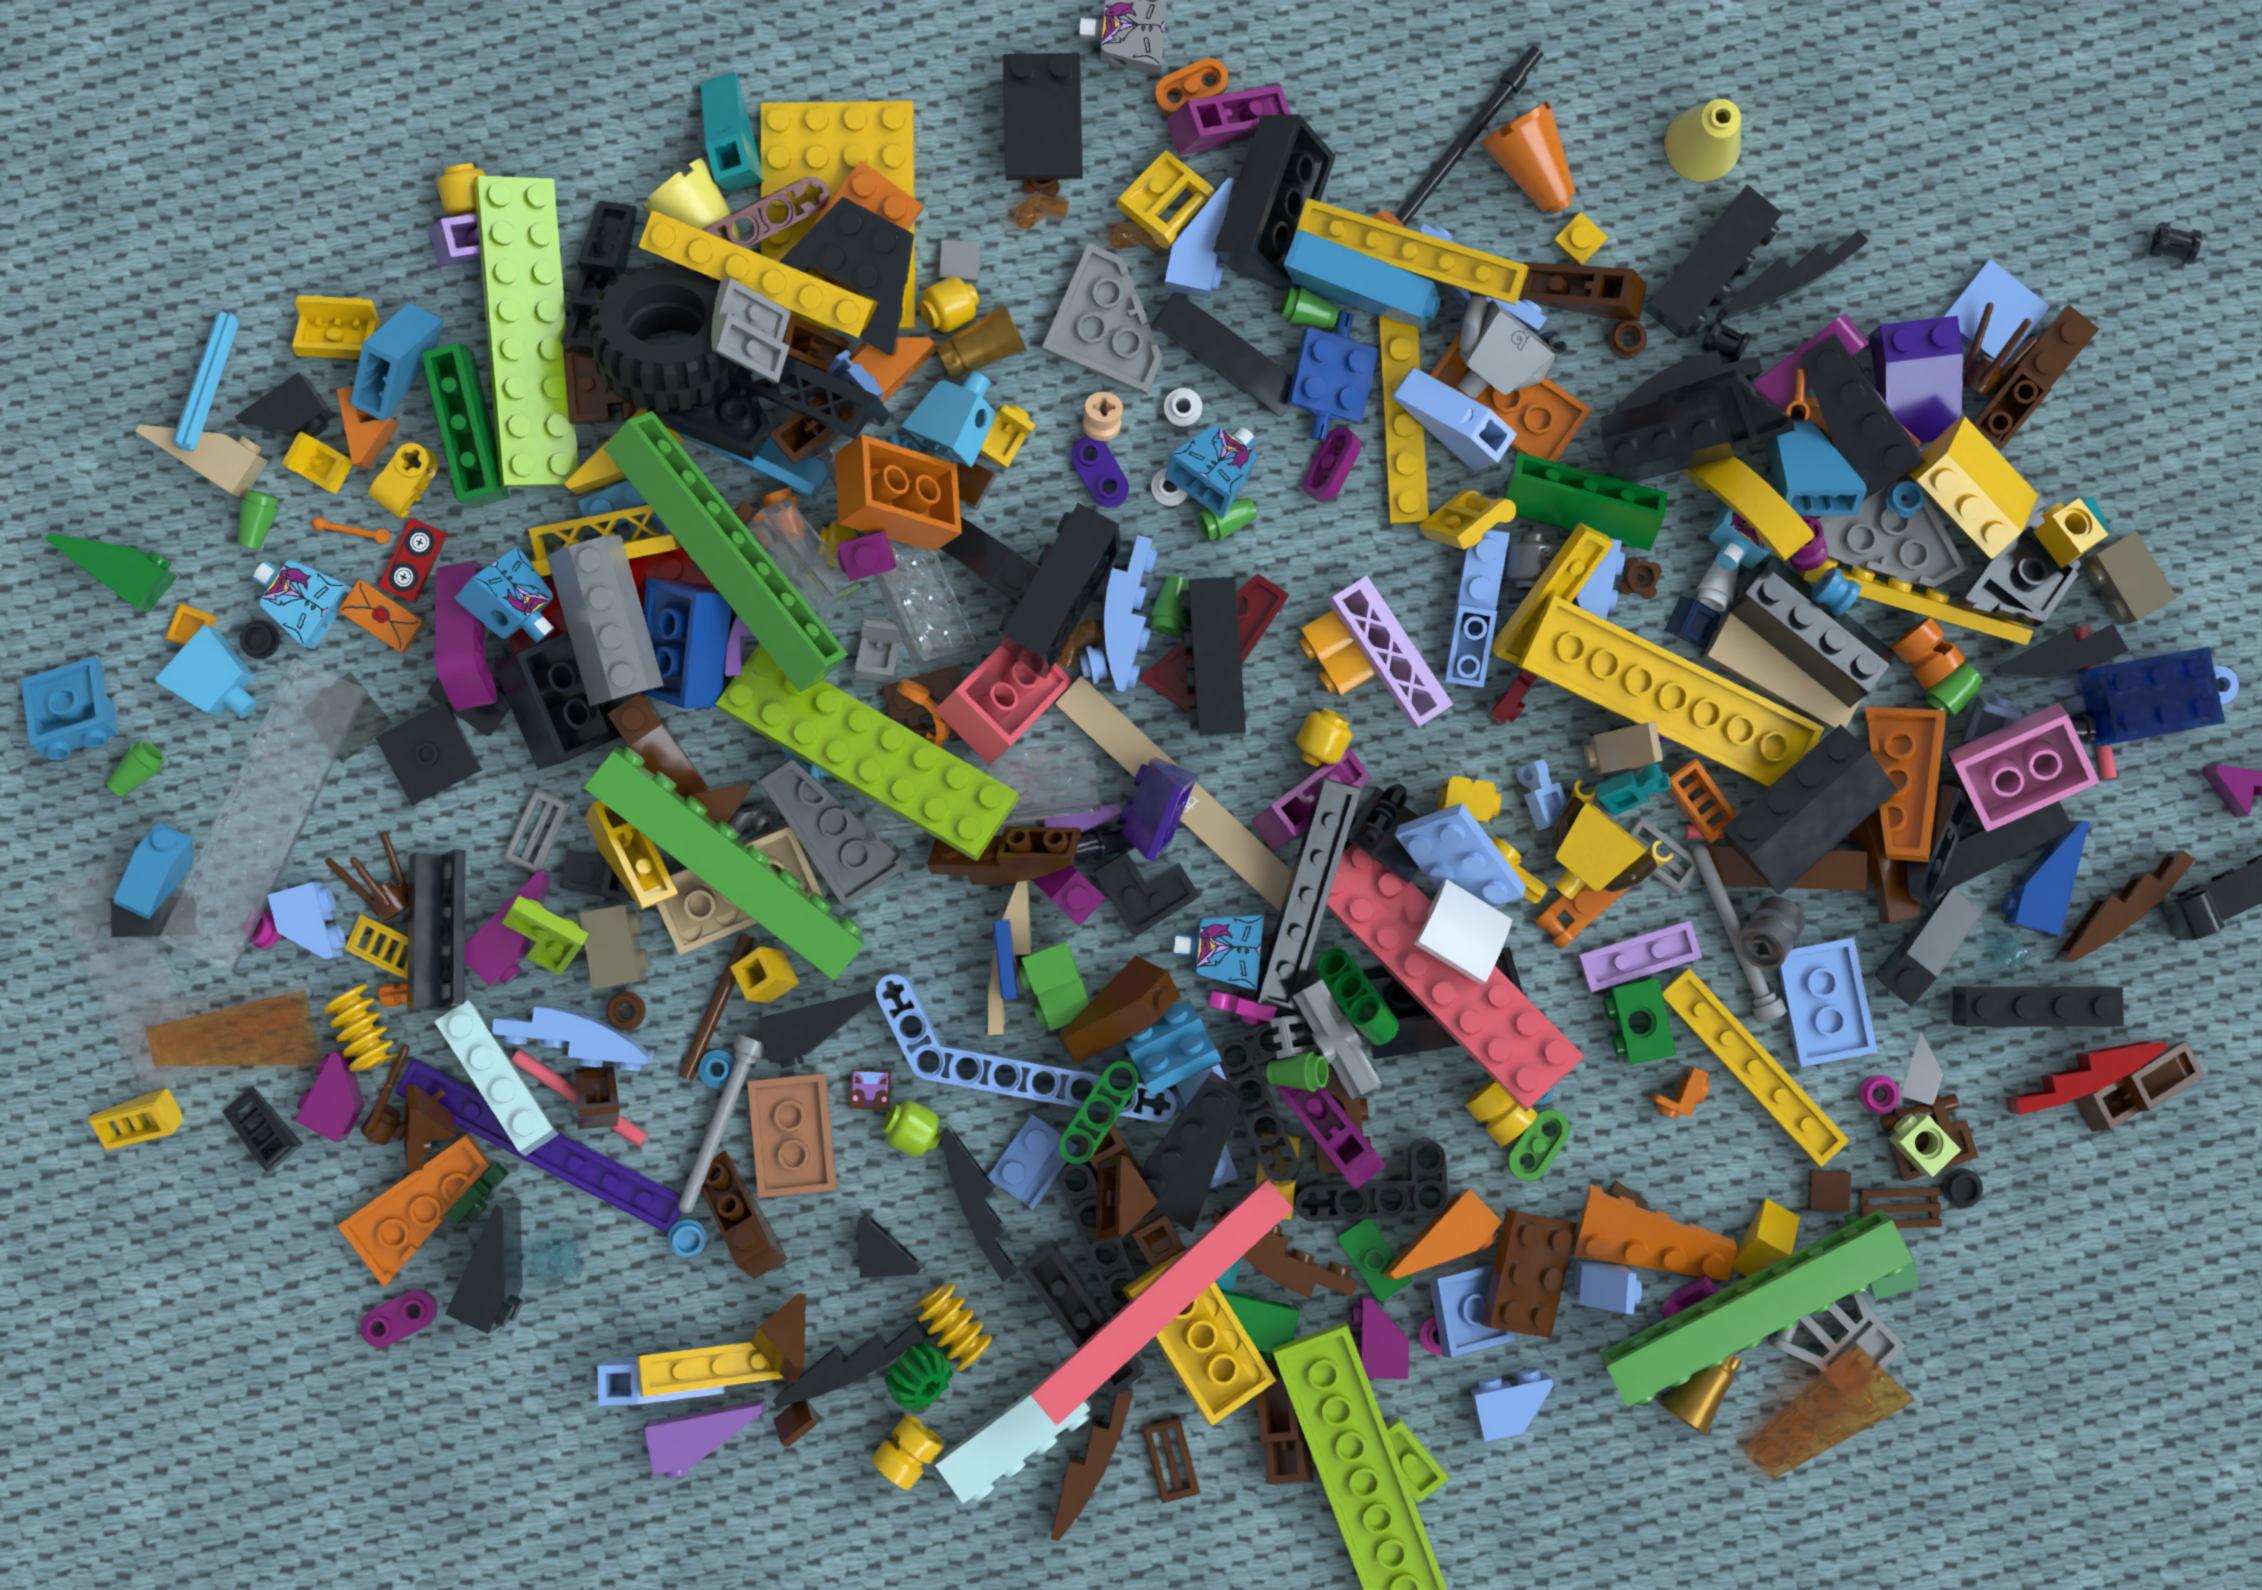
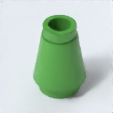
M1301 286L1298 289L1290 287L1283 298L1279 315L1287 318V323L1333 329L1339 314V307L1333 306Z
M247 489L245 498L240 499L238 544L261 549L262 542H264L280 509L276 507L277 497Z
M1249 497L1235 500L1223 519L1206 506H1204V510L1197 513L1199 527L1207 541L1213 539L1220 541L1250 521L1257 519L1255 505Z
M1166 576L1149 616V619L1152 621V630L1161 634L1176 636L1180 635L1182 628L1187 626V613H1182L1181 590H1188V581L1179 576Z
M140 740L137 744L129 746L111 774V777L106 781V784L115 794L125 797L129 792L162 770L161 764L165 761V758L154 745L145 740Z
M1315 1052L1271 1060L1267 1066V1078L1270 1084L1315 1092L1318 1088L1325 1087L1328 1081V1063L1324 1056H1317Z

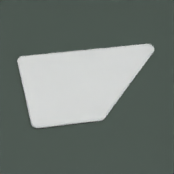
M1920 1032L1901 1096L1933 1105L1943 1072L1922 1032Z

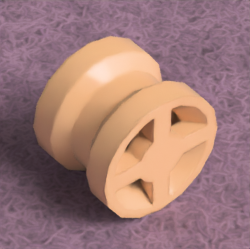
M1096 392L1090 395L1086 400L1084 408V432L1094 440L1109 441L1120 432L1123 413L1122 401L1114 394L1108 392Z

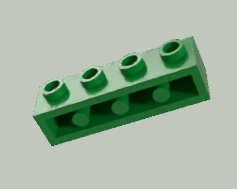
M459 342L421 352L425 366L423 367V375L427 386L431 390L434 402L432 411L440 427L443 439L441 442L442 452L449 463L452 475L450 480L451 488L458 502L472 508L509 499L507 487H500L497 446L474 352Z
M1517 452L1505 485L1503 498L1513 501L1516 506L1515 516L1530 518L1570 530H1575L1578 524L1582 523L1607 535L1610 539L1622 541V544L1650 551L1665 518L1667 492Z

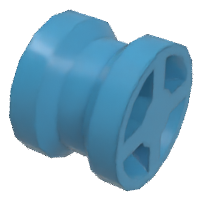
M1832 567L1819 578L1811 591L1810 598L1816 603H1825L1829 607V612L1838 617L1846 612L1859 595L1861 585L1854 580L1847 581L1842 577V571Z

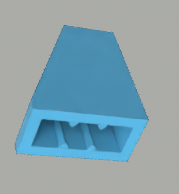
M408 303L366 339L361 350L350 405L385 422L422 372L423 367H425L421 352L437 348L444 320Z
M1793 420L1795 431L1767 440L1766 451L1774 490L1799 516H1858L1867 491L1866 484L1812 420H1807L1805 423H1803L1804 420Z

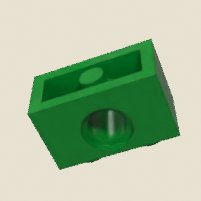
M1651 977L1607 987L1608 996L1603 997V1005L1608 1020L1614 1019L1617 1034L1612 1035V1043L1617 1058L1623 1057L1625 1064L1634 1065L1677 1055L1659 978ZM1641 1011L1646 1018V1024L1643 1030L1634 1033L1629 1027V1017L1632 1013Z

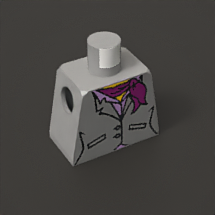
M1105 0L1103 19L1081 17L1079 41L1101 43V62L1161 77L1167 0Z

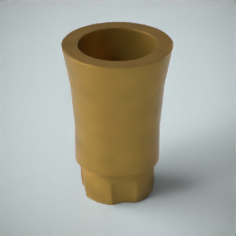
M1004 303L974 324L952 335V340L950 339L936 348L952 379L958 378L963 374L965 375L968 371L969 373L972 370L978 371L1004 358L1028 351Z
M1731 1354L1727 1356L1721 1365L1709 1369L1703 1368L1695 1372L1687 1382L1675 1386L1659 1406L1696 1431L1707 1436L1714 1416L1734 1381L1732 1376L1737 1372L1742 1361Z

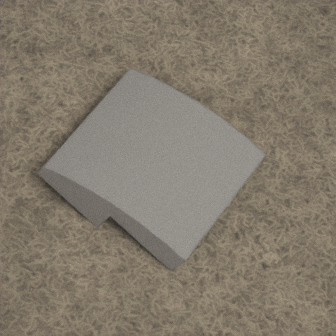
M732 278L721 279L712 318V351L773 383H779L790 347L784 344L782 340L791 311Z

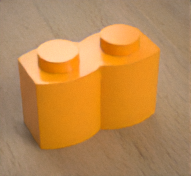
M1334 609L1301 628L1300 633L1303 638L1298 643L1309 661L1314 658L1317 659L1323 669L1322 672L1318 673V676L1329 694L1336 691L1338 696L1342 697L1377 676Z

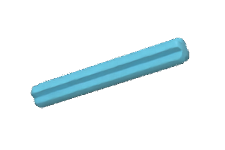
M219 312L215 317L173 438L176 447L181 450L194 451L197 447L239 325L236 316L231 313Z

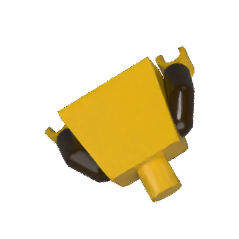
M1578 780L1575 783L1571 797H1569L1556 816L1553 845L1558 851L1555 858L1567 868L1554 886L1571 900L1585 883L1596 892L1605 889L1613 893L1638 885L1653 873L1656 868L1664 866L1673 857V853H1670L1666 858H1662L1656 853V848L1663 841L1658 840L1647 848L1593 805L1596 789L1594 788L1590 795L1581 794L1579 788L1582 785V780Z

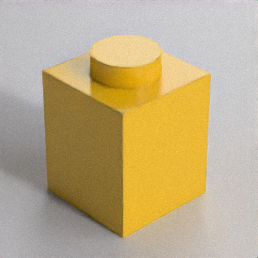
M760 946L730 967L747 1001L771 1003L800 983L784 951Z

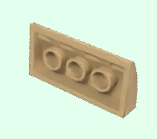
M1741 591L1738 593V595H1737L1736 599L1734 600V602H1735V601L1737 600V598L1741 595V593H1742ZM1729 611L1702 657L1831 732L1840 724L1844 728L1847 727L1860 702L1858 701L1849 708Z
M788 823L742 841L748 848L754 844L770 857L767 863L779 872L785 868L801 881L798 887L811 896L813 892H816L823 896L806 850ZM686 866L668 872L678 892L677 896L656 904L679 955L758 923Z

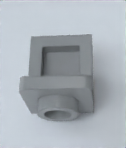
M864 619L861 625L862 638L855 665V678L893 684L901 647V626L884 619Z

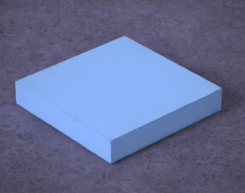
M1989 259L1943 317L1958 316L1961 338L1972 346L1986 304L1992 302L1994 308L1979 350L1982 355L1992 359L1997 357L2024 319L2029 318L2031 320L2030 326L2004 360L2003 366L2051 306Z

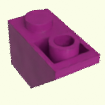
M343 1049L332 1051L331 1054L327 1053L321 1059L315 1072L319 1077L313 1088H308L301 1096L297 1104V1109L300 1112L295 1119L296 1122L336 1143L347 1140L365 1107L356 1073L348 1068L352 1063L351 1057H343Z
M1360 1293V1303H1353L1352 1326L1362 1327V1333H1359V1343H1355L1367 1377L1408 1379L1409 1338L1369 1294Z

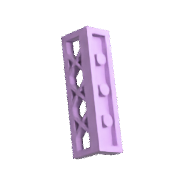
M1368 576L1363 577L1328 600L1414 730L1453 705ZM1343 600H1345V602L1347 603V605L1349 606V608L1351 609V611L1353 612V614H1351V612L1349 611V609L1347 608V606L1345 605V603L1343 602ZM1368 636L1370 637L1375 646L1371 644V642L1368 639ZM1390 669L1392 670L1397 679L1393 677V675L1389 671ZM1411 700H1412V702L1414 703V705L1416 706V708L1418 709V711L1420 712V714L1422 715L1421 717L1419 716V714L1417 713V711L1415 710V708H1414L1413 705L1411 704Z

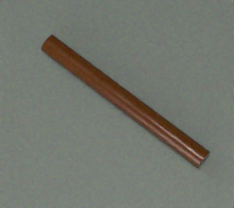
M742 932L740 933L679 1071V1076L691 1081L693 1080L737 981L730 967L748 955L755 940L754 937Z

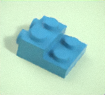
M95 656L21 679L29 746L44 758L63 760L71 755V750L82 746L92 749L101 748L107 745L108 738L119 735L115 705L106 693L103 665Z
M1189 1000L1182 1004H1173L1155 1024L1123 1040L1151 1096L1222 1061L1217 1048Z

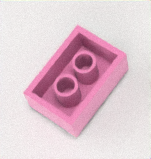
M2060 703L1948 752L1986 832L2100 783L2073 724Z

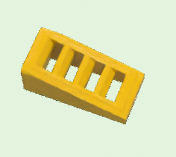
M360 914L345 946V950L408 980V958L404 966L399 965L404 950L408 946V934ZM368 926L373 929V932L365 949L358 945ZM382 933L386 937L377 955L372 953ZM393 940H396L399 943L390 961L386 959V955Z
M168 1088L140 1096L92 1114L88 1118L106 1151L172 1135L183 1122L181 1110ZM142 1113H144L146 1118L148 1119L150 1123L149 1125L146 1124V1120ZM126 1117L129 1118L135 1130H131V1126ZM110 1121L115 1122L116 1126L118 1127L122 1135L116 1136V1132Z

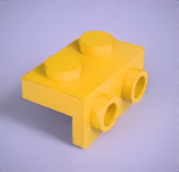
M298 295L295 305L300 317L292 348L296 356L360 360L363 342L380 328V319L373 301L358 297L337 298L321 295Z

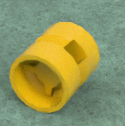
M1490 1078L1478 1092L1475 1091L1463 1104L1478 1122L1487 1121L1485 1131L1499 1147L1505 1146L1514 1140L1538 1116L1532 1107L1525 1112L1493 1078Z
M907 1413L892 1430L893 1440H884L872 1455L871 1461L894 1484L905 1490H910L924 1472L923 1463L931 1464L945 1444L935 1432L925 1428L919 1419Z

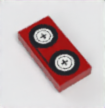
M410 517L378 587L413 603H417L448 534Z

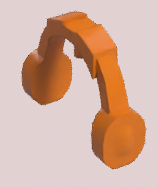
M900 680L897 691L912 701L923 705L933 716L936 724V736L928 732L925 739L942 748L945 739L949 735V725L934 711L938 705L929 697L930 691L914 681Z

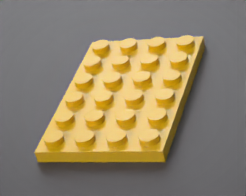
M913 101L761 103V169L765 180L761 182V198L800 178L808 176L817 177L824 181L829 191L828 204L861 160L915 199ZM806 184L804 186L806 192L797 198H792L791 191L786 193V196L794 204L796 214L800 213V209L796 206L803 201H810L813 205L816 203L815 196L819 193L818 188H810ZM779 200L771 201L766 208L768 219L773 223H779L784 220L787 212L785 205ZM824 208L761 240V255L779 262L804 237ZM915 222L908 230L914 234L908 280L904 289L902 320L899 323V330H916ZM811 268L809 269L807 274L829 282ZM861 293L860 296L874 301L862 330L865 331L878 302ZM790 310V315L825 331H841Z

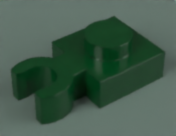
M500 1163L492 1165L445 1215L455 1225L466 1221V1219L471 1223L474 1222L489 1206L484 1200L510 1173Z

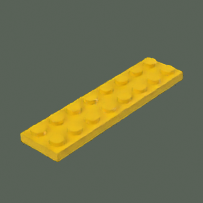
M1555 595L1549 596L1517 666L1637 725L1656 721L1659 736L1767 788L1818 744L1825 728Z

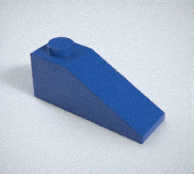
M2083 820L2070 821L2073 828L2056 836L2013 885L2012 892L2008 891L2005 894L2001 905V912L2006 914L2005 924L2046 935L2061 936L2090 822Z

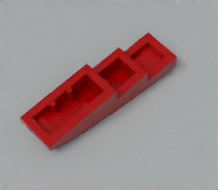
M2148 1040L2076 1053L2078 1069L2041 1075L2044 1090L2006 1097L2008 1112L2019 1115L2059 1106L2097 1092L2132 1074L2167 1050L2166 1041Z

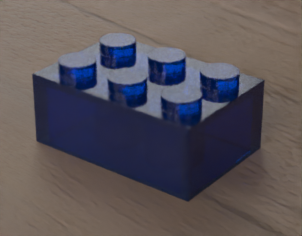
M2210 647L2110 664L2078 672L2086 710L2091 712L2096 723L2094 747L2225 723Z

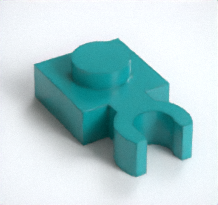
M1658 763L1645 767L1638 775L1634 776L1631 771L1615 775L1595 786L1598 799L1614 816L1650 801L1648 796L1650 793H1661L1671 788L1668 774H1662Z

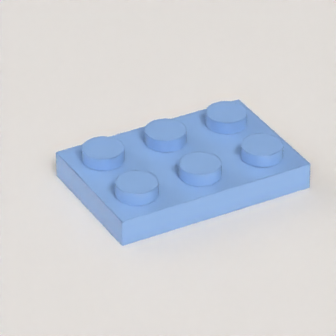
M1463 803L1398 826L1395 833L1396 838L1437 891L1440 889L1443 881L1448 879L1491 907L1523 897L1526 886Z
M1854 937L1792 948L1784 963L1777 969L1787 1010L1786 1013L1797 1066L1805 1067L1877 1053Z

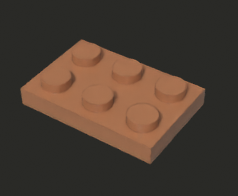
M827 1073L747 1081L758 1198L837 1190Z

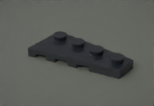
M1213 1071L1209 1073L1138 1172L1158 1201L1154 1207L1190 1232H1193L1199 1219L1202 1206L1244 1096L1242 1091Z

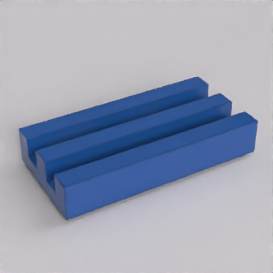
M1010 919L998 920L993 923L1000 994L1003 1000L1018 998L1011 922Z

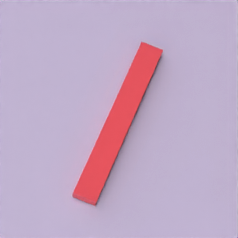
M1265 1178L1036 1386L1029 1393L1054 1424L1058 1426L1293 1210L1292 1206L1269 1179Z

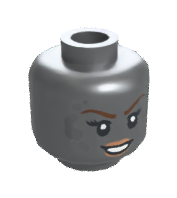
M1522 534L1521 541L1511 543L1507 548L1506 579L1515 584L1514 589L1530 592L1557 555V548L1551 543L1544 542V535Z

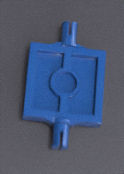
M1339 311L1333 333H1325L1312 328L1303 330L1286 403L1302 408L1315 417L1310 439L1319 442L1326 441L1328 426L1331 420H1343L1355 424L1362 423L1379 350L1378 348L1358 343L1349 337L1354 314H1348L1345 311Z

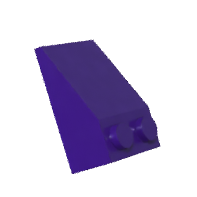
M1958 316L1882 324L1869 334L1876 389L1900 424L1920 440L1921 443L1934 441L1962 415L1963 349Z
M1156 757L1150 760L1148 765L1142 763L1134 781V785L1138 786L1139 790L1134 801L1127 800L1120 817V821L1125 823L1122 834L1146 859L1153 862L1170 846L1198 774Z

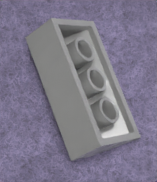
M604 535L567 546L547 555L589 705L601 704L664 686L621 535Z

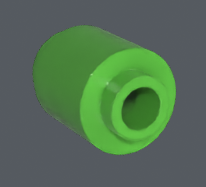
M1963 662L1948 676L1924 691V696L1927 699L1924 704L1928 710H1945L1947 717L1954 718L1979 692L1978 686L1983 682V679L1973 667Z

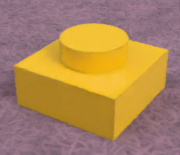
M1580 212L1554 239L1553 243L1577 265L1583 266L1607 241L1608 237Z

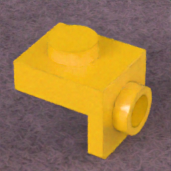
M1003 404L995 410L996 418L979 453L1002 469H1006L1026 436L1033 431L1036 425L1028 420L1029 415L1023 409L1015 405L1007 406Z
M303 432L298 433L282 461V465L301 474L334 494L338 493L353 466L351 458Z

